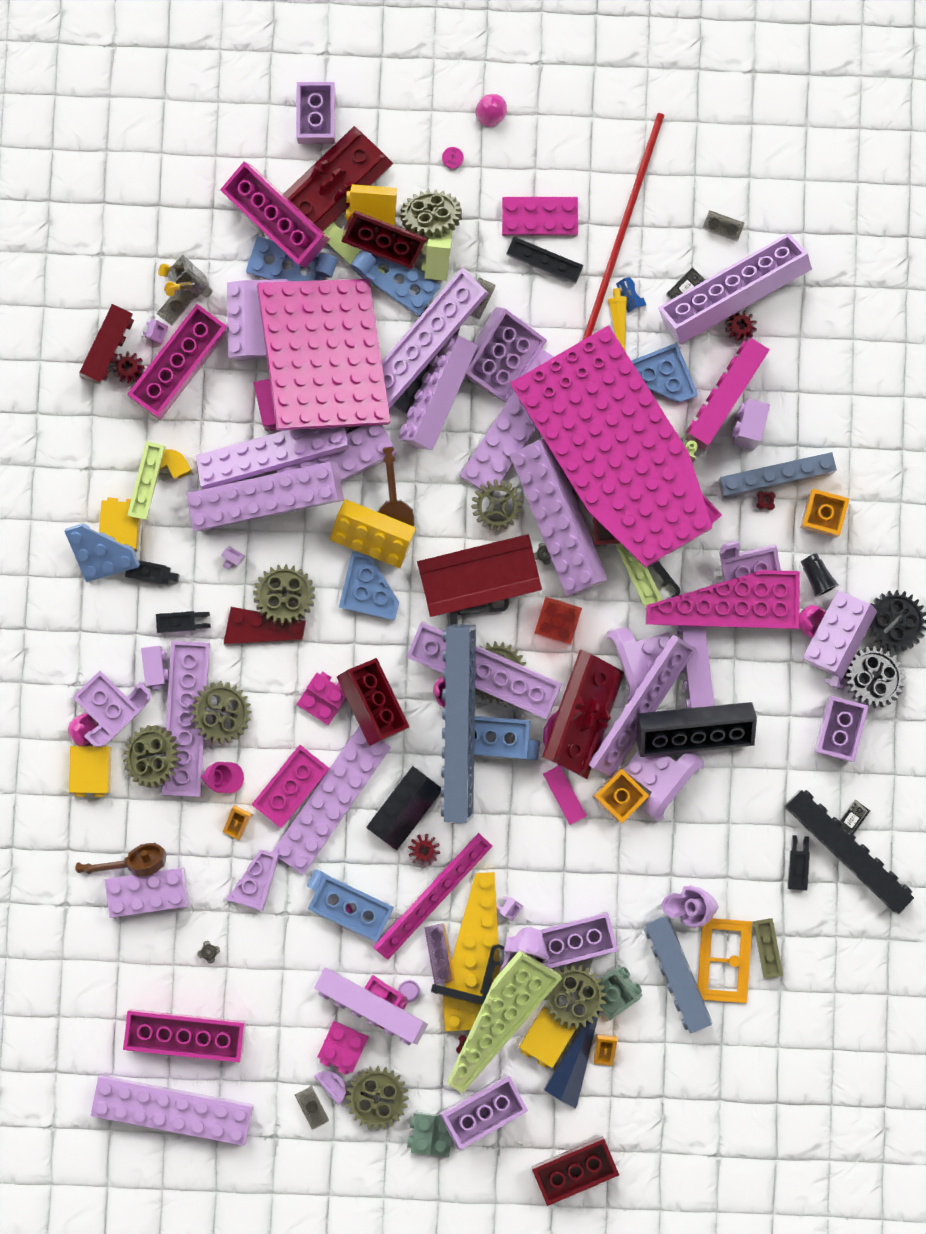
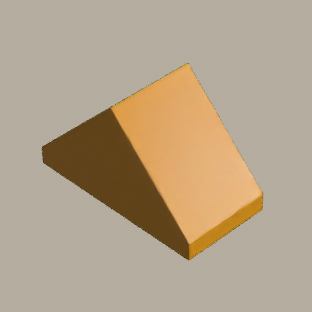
M234 805L222 832L240 841L253 814Z
M596 1033L594 1064L613 1066L617 1046L616 1035Z

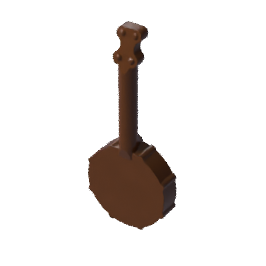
M392 446L384 447L389 501L386 500L377 512L414 526L413 508L402 501V499L397 500L393 463L395 457L392 456L394 448Z
M155 842L146 843L134 848L123 861L93 865L77 862L75 870L77 873L86 872L91 874L98 871L128 868L137 877L153 875L165 866L167 855L165 849Z

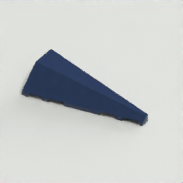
M591 1017L593 1020L592 1024L587 1020L586 1027L581 1026L544 1087L546 1092L575 1109L578 1105L598 1021L595 1017Z

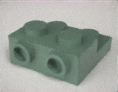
M620 965L607 972L598 983L599 986H605L601 993H606L607 995L601 997V1000L605 1001L606 1004H600V1007L604 1010L603 1013L609 1021L643 996L640 985L636 982L633 983L629 978L630 972L628 969ZM588 987L586 990L592 997L593 990Z
M416 1112V1116H411L410 1128H414L413 1136L408 1138L407 1148H411L410 1153L449 1157L452 1139L440 1116L423 1112Z

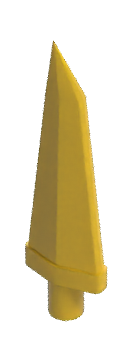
M613 288L614 298L608 299V304L610 306L615 336L625 350L627 297H621L620 288Z

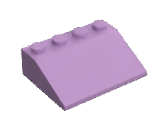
M287 279L227 282L228 358L237 361L267 358L257 284L263 282H288Z
M495 307L473 342L478 346L464 377L507 403L514 392L510 382L526 374L547 339L506 308Z

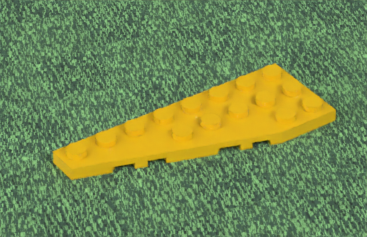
M495 872L475 873L451 960L455 981L452 979L451 968H449L444 986L482 996L480 990L490 951L494 945L499 944ZM499 949L495 950L493 956L496 962L499 961ZM500 965L494 968L490 988L494 979L500 973ZM443 996L445 1031L471 1030L482 1005Z

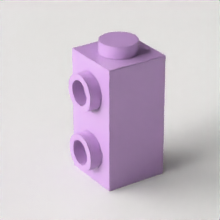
M160 645L141 648L145 686L151 687V690L162 689V685H167L166 680H169L168 668L165 669L164 661H167L166 649L163 650Z

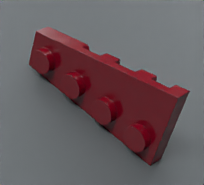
M230 607L223 644L303 640L306 621L299 619V623H297L293 619L291 625L288 624V621H285L284 625L281 626L280 620L276 624L273 623V618L266 621L267 614L261 616L258 611Z

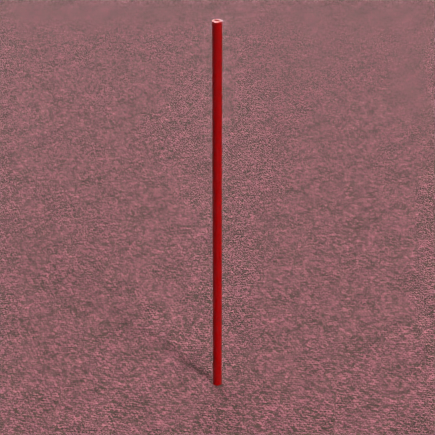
M657 113L582 340L593 333L665 116L662 113Z

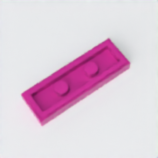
M558 765L543 773L569 825L586 817L587 815L561 766Z

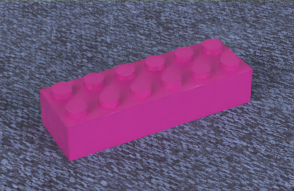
M245 161L220 189L289 257L302 267L306 268L330 240L325 233L253 165Z
M196 304L127 395L161 421L228 333L227 325Z
M751 337L748 342L743 341L736 352L739 355L738 358L734 356L726 368L729 372L727 374L723 372L716 384L718 389H712L706 399V402H708L707 406L705 404L702 405L695 416L698 420H693L685 432L688 434L686 440L695 441L703 451L707 449L768 354L769 348Z
M129 1009L127 1011L123 1050L240 1063L242 1061L246 1021Z

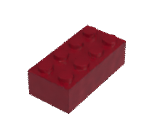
M377 658L350 668L336 676L369 746L392 737L410 727Z
M603 1136L531 1166L547 1206L619 1176Z

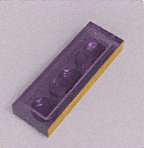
M441 923L424 927L434 984L439 985L455 981L445 924Z

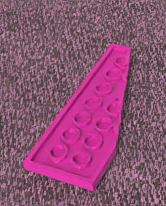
M760 570L646 605L645 625L799 629L800 571Z

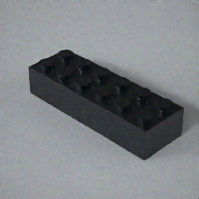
M752 702L637 713L636 742L640 757L755 746L757 716Z

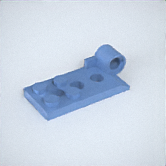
M257 236L246 273L268 280L287 279L288 282L323 280L324 277H333L338 259L329 254L318 253L308 265L311 268V273L304 276L300 273L302 266L289 257L273 240ZM268 255L274 256V263L266 264L264 262L265 257ZM285 261L293 263V267L290 270L283 269L282 265Z
M360 250L350 264V267L357 275L367 279L373 286L419 317L441 288V285L435 280L425 279V274L414 266L412 269H409L363 250ZM386 265L389 271L383 274L378 270V267ZM400 275L405 281L402 284H397L394 278ZM412 286H417L420 289V293L413 295L409 289Z
M475 716L477 738L475 739L474 755L538 760L540 741L529 740L530 720ZM490 731L496 734L494 742L486 740V734ZM508 733L515 735V741L512 744H508L505 741V736Z
M314 869L307 887L316 892L307 909L378 942L394 907L318 869ZM332 894H336L339 897V901L335 905L328 903V897ZM350 902L356 905V910L353 913H347L345 910V906ZM371 911L373 919L368 922L364 921V912Z

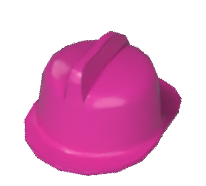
M215 762L206 768L201 778L204 779L205 785L214 792L234 793L242 787L244 773L236 763Z

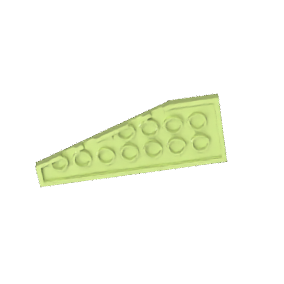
M520 950L494 979L447 1080L449 1087L461 1093L468 1089L562 979L559 973Z

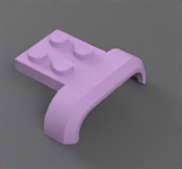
M738 541L723 544L719 550L724 581L760 570L781 571L776 545L739 553L740 544Z
M627 627L608 631L606 639H611L614 642L629 685L630 693L626 701L630 702L635 690L639 688L645 675L654 665L656 658L666 647L667 641L671 639L669 632L636 641L632 632Z
M99 671L72 697L99 724L84 737L94 747L106 745L149 703L150 691L139 682L131 694L126 697Z
M638 750L623 770L652 792L644 805V812L655 821L664 820L663 815L668 805L698 769H704L705 766L704 760L693 752L683 754L676 762L668 755L640 757Z

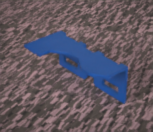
M630 277L616 283L617 288L621 286L623 290L621 291V296L627 297L628 305L626 303V309L628 313L635 308L647 305L644 297L640 298L637 295L635 283Z

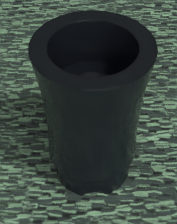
M817 553L801 561L815 597H819L839 585Z

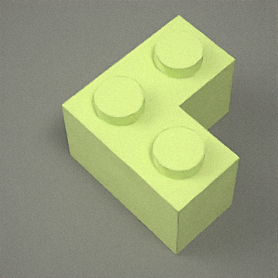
M449 229V235L443 233L442 238L436 235L435 239L432 236L426 239L423 246V254L426 255V259L422 260V271H425V279L447 281L453 230Z

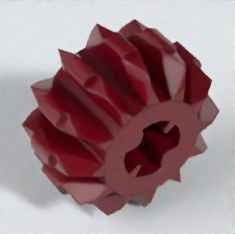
M746 310L743 311L742 315L738 311L735 315L729 316L730 320L725 321V324L729 326L725 328V332H731L729 335L730 339L736 336L735 342H738L740 337L742 341H747V337L753 338L752 332L757 331V328L754 327L757 321L751 320L753 314L747 317ZM739 323H743L742 330L739 329Z
M126 351V357L120 353L119 357L121 359H116L115 363L117 365L112 366V370L116 371L114 376L116 378L120 377L119 381L121 383L126 379L127 383L131 384L132 378L137 382L136 376L141 377L143 374L139 370H144L145 366L140 365L143 360L142 358L137 359V353H133L131 356L130 352ZM130 364L133 368H130L127 372L125 368Z
M420 834L417 835L420 842L411 839V842L416 846H408V849L414 850L413 853L408 854L409 857L417 856L413 863L421 859L420 866L424 865V860L430 866V857L437 861L433 853L440 854L439 850H434L440 844L432 845V842L436 839L435 837L427 841L428 834H425L424 840H422ZM423 844L425 847L429 846L430 851H427L429 854L425 856L423 853H419L420 846Z

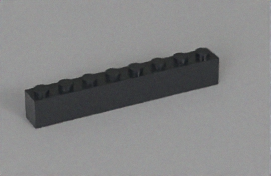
M798 790L783 807L895 914L899 915L914 899L911 895L913 891L905 884L902 886L897 881L899 878L891 870L887 872L883 868L885 864L879 858H873L869 854L870 850L864 844L859 845L855 841L856 836L852 832L843 830L840 827L842 823L836 817L831 818L827 814L828 810L821 803L817 805L812 800L814 796L809 791Z

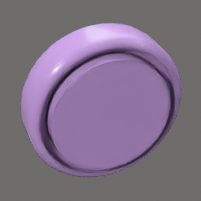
M405 980L399 985L398 991L407 996L406 1002H413L419 997L420 987L414 980Z

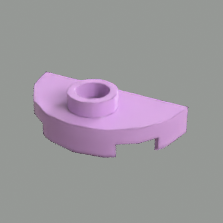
M321 1071L314 1075L315 1079L335 1102L340 1105L346 1094L343 1079L331 1071Z

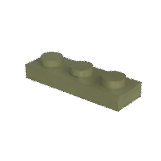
M773 918L753 921L763 979L783 976Z

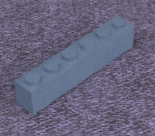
M833 452L722 476L718 482L722 498L834 474L837 468Z
M664 915L645 924L646 928H644L647 939L652 940L654 946L651 949L655 958L659 957L661 962L659 968L662 975L667 976L669 982L666 985L670 994L674 993L676 998L674 1005L677 1011H681L684 1017L681 1019L684 1029H688L691 1034L711 1026L713 1023L669 916Z

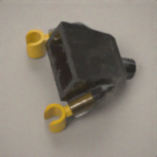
M184 255L172 266L165 263L159 266V276L168 277V273L171 271L175 283L169 281L165 284L164 291H166L167 296H174L176 290H179V292L187 291L194 298H198L200 295L208 298L212 294L213 290L209 287L205 274Z

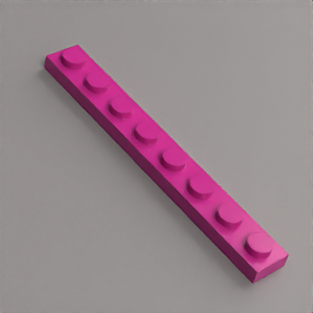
M478 832L373 946L375 950L389 960L493 845Z

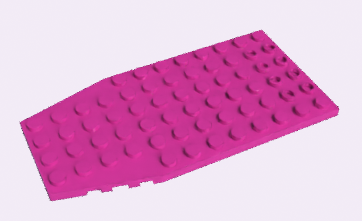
M609 325L510 382V386L588 513L608 530L645 568L713 528L688 450Z

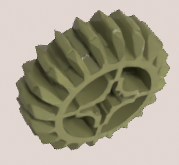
M494 479V485L487 481V488L481 484L482 492L475 491V494L479 497H472V501L477 503L471 505L472 509H478L473 512V516H479L476 521L478 523L483 521L482 526L484 528L489 523V530H493L494 525H496L497 531H500V525H503L504 529H508L506 524L508 522L513 526L512 518L519 520V516L516 513H522V509L517 508V506L523 505L522 501H517L522 498L521 494H516L518 489L515 487L510 490L512 483H508L505 487V480H502L500 485H498L497 479ZM499 490L506 492V494L495 497L490 492ZM486 496L490 504L486 511L482 512V502ZM512 498V509L508 514L505 510V505ZM492 499H493L495 502H496V501H497L498 503H499V501L501 502V503H500V506H501L502 511H501L500 509H497V508L494 509V504H493ZM498 513L504 518L490 519L488 516Z

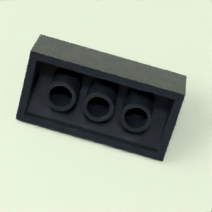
M412 766L366 828L397 851L441 794V787Z

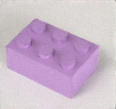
M297 82V143L335 144V82Z
M749 398L745 403L741 404L735 416L737 423L732 429L730 439H733L732 445L755 450L762 439L770 404Z
M829 696L824 709L814 753L847 762H855L869 706Z

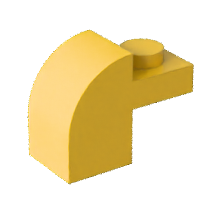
M165 449L160 471L169 468L175 481L193 473L187 460L180 452L173 449Z

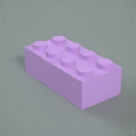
M837 590L803 659L809 665L843 679L877 610L870 603Z
M184 867L157 871L153 875L137 877L136 875L104 879L110 918L189 906Z
M608 912L539 929L550 957L546 963L542 964L549 968L618 951Z
M505 1075L438 1114L456 1148L461 1150L526 1113L528 1109L511 1077Z

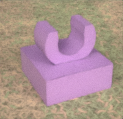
M151 319L150 322H146V325L149 327L147 332L143 331V335L156 343L162 344L168 326L158 320Z
M229 546L224 549L221 555L226 559L222 566L228 570L234 564L238 566L243 562L245 555Z
M832 675L831 679H824V681L837 689L844 690L846 679Z
M503 896L506 903L503 907L498 904L497 908L500 910L499 913L513 921L523 905L512 897Z

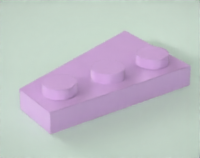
M260 849L226 900L264 911L280 855Z

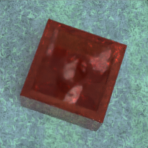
M545 596L534 635L571 646L582 608Z

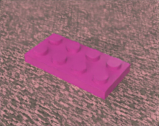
M502 197V236H578V197Z
M299 745L251 805L282 829L330 768L302 745Z

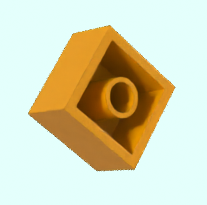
M817 489L810 490L800 528L834 538L839 537L850 499Z
M618 769L592 797L619 824H622L649 795L623 769Z

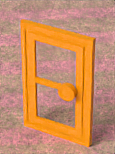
M712 918L701 927L697 986L703 1000L747 1003L752 921ZM712 929L741 931L739 957L736 955H732L729 959L710 957ZM710 961L728 962L732 967L739 966L737 991L708 989Z

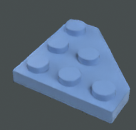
M677 343L631 360L650 391L679 403L698 396Z
M84 523L64 530L86 582L138 568L140 565L133 547L127 544L123 545L115 541V538L102 532L98 533Z
M352 552L339 608L395 621L399 600L372 557Z

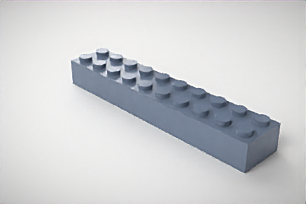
M453 624L446 627V630L443 632V641L446 642V650L443 651V661L446 662V669L443 670V681H446V689H443L442 699L445 700V708L442 710V719L445 720V728H442V739H445V747H442V759H445V764L441 769V777L444 778V786L441 787V797H444V805L441 806V816L444 817V822L467 823L474 817L476 625Z

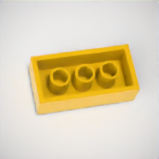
M345 499L337 513L329 540L400 569L407 556L416 527Z

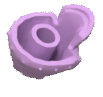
M692 885L683 886L681 894H669L662 901V909L669 917L673 919L680 917L682 924L694 928L703 927L719 909L717 901L710 893Z
M526 927L521 929L516 936L506 937L507 943L504 948L506 956L500 971L505 968L519 950L540 963L548 961L550 957L539 929Z

